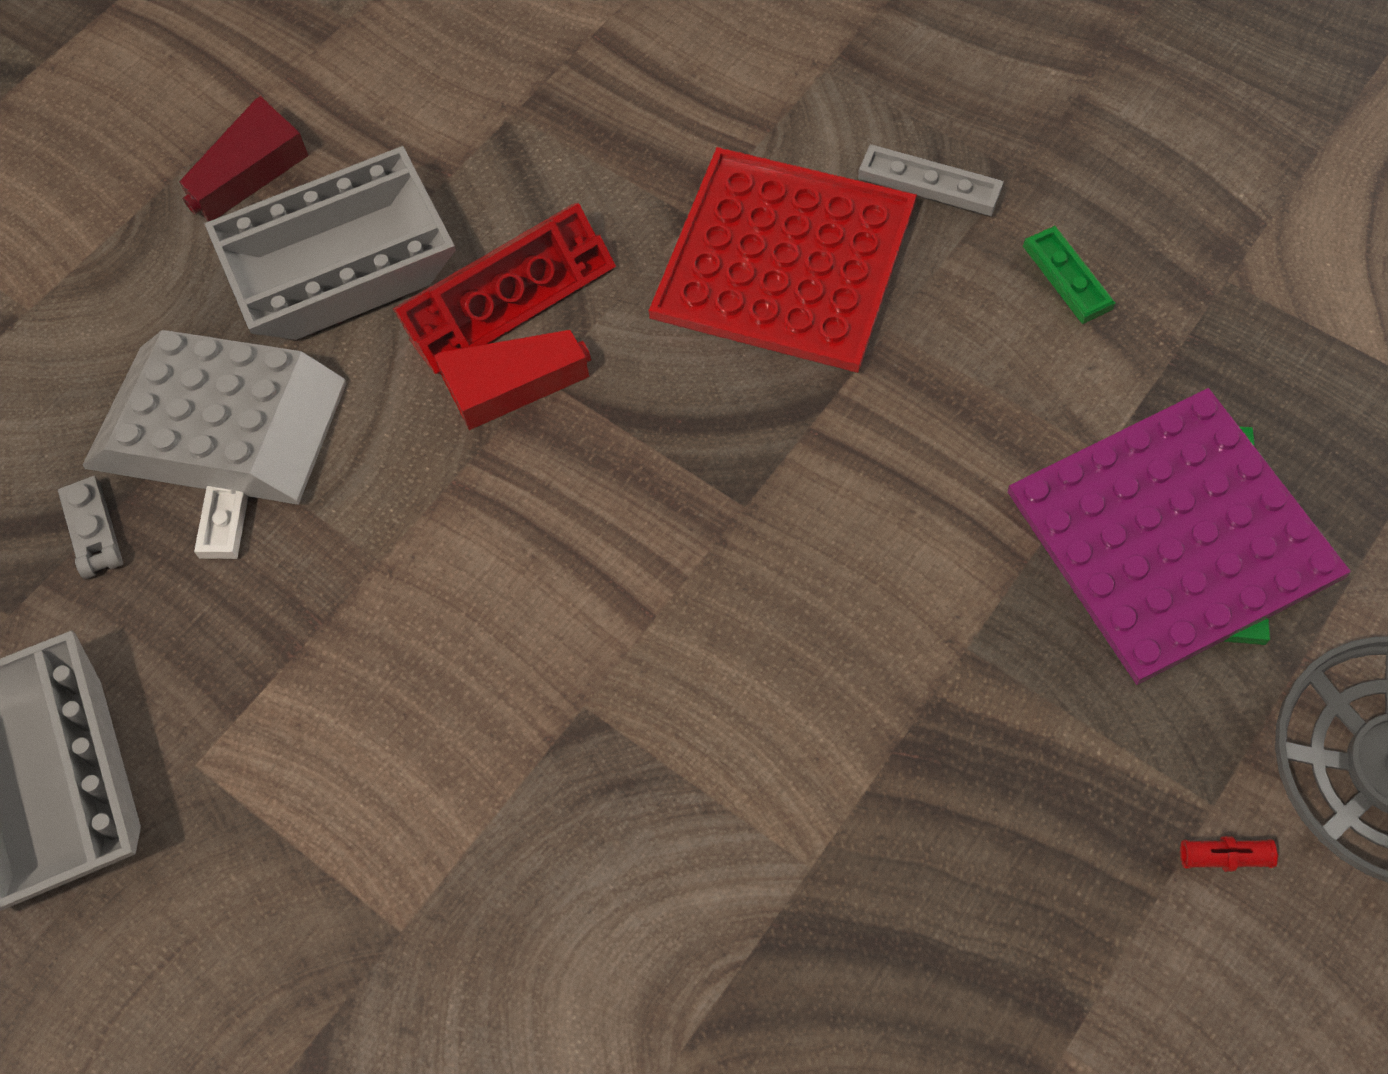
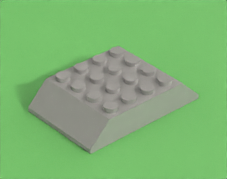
M403 146L204 223L251 334L293 340L429 286L456 251Z
M161 330L140 347L83 466L88 470L206 489L207 486L231 490L232 494L240 491L249 497L299 505L347 383L343 377L302 351Z
M72 630L0 659V911L136 854L141 825L101 681L78 637Z

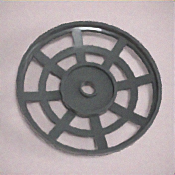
M1370 637L1351 641L1329 650L1313 661L1296 679L1280 708L1276 723L1275 752L1279 775L1287 796L1301 820L1316 838L1344 862L1366 875L1388 883V871L1368 863L1351 853L1337 841L1350 827L1354 832L1370 842L1388 849V835L1374 830L1359 820L1372 805L1388 813V637ZM1369 655H1386L1385 680L1363 682L1339 693L1324 674L1329 668L1353 658ZM1311 684L1327 706L1322 710L1314 725L1310 747L1287 742V729L1296 703L1304 690ZM1385 694L1386 714L1378 716L1368 723L1349 705L1351 702L1366 696ZM1335 716L1354 735L1349 743L1347 753L1324 750L1326 733ZM1288 760L1312 766V772L1319 791L1328 806L1335 813L1324 826L1311 814L1299 794L1289 768ZM1325 767L1349 772V776L1359 793L1346 805L1340 801L1333 790Z

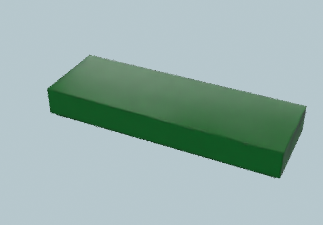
M1056 226L1025 239L1023 248L1081 324L1113 310L1115 301Z

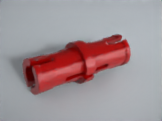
M1222 836L1219 841L1183 840L1180 845V858L1184 869H1190L1191 867H1222L1224 872H1235L1238 867L1274 868L1278 862L1277 847L1273 839L1235 841L1232 836Z

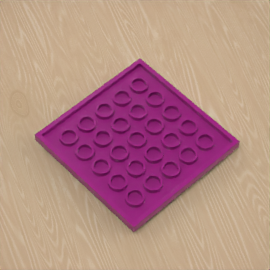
M1209 388L1045 467L1008 487L1007 493L1136 685L1346 579L1351 573L1350 569Z

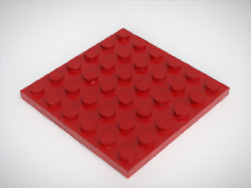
M716 147L649 308V319L859 373L916 203L917 194Z

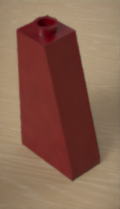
M259 96L179 181L186 194L182 197L184 203L194 215L200 213L208 222L217 219L309 156L300 133L264 98Z

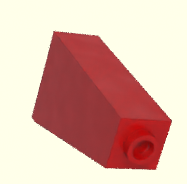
M571 330L444 351L434 355L440 375L468 430H472L589 378L587 362L591 361L586 344L583 340L577 342Z

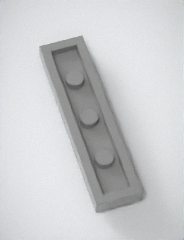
M871 144L860 166L858 179L917 194V196L988 216L993 214L1004 182Z

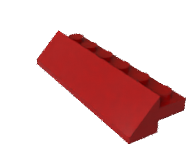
M573 203L394 307L393 310L407 332L408 340L433 373L437 374L439 369L434 358L435 354L487 344L613 269L616 265L601 236L595 235L580 204Z

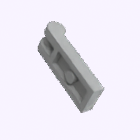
M92 476L58 489L76 556L75 564L80 576L85 580L96 576L97 571L109 567V569H114L122 566V556L99 480ZM102 551V553L92 556L93 553Z

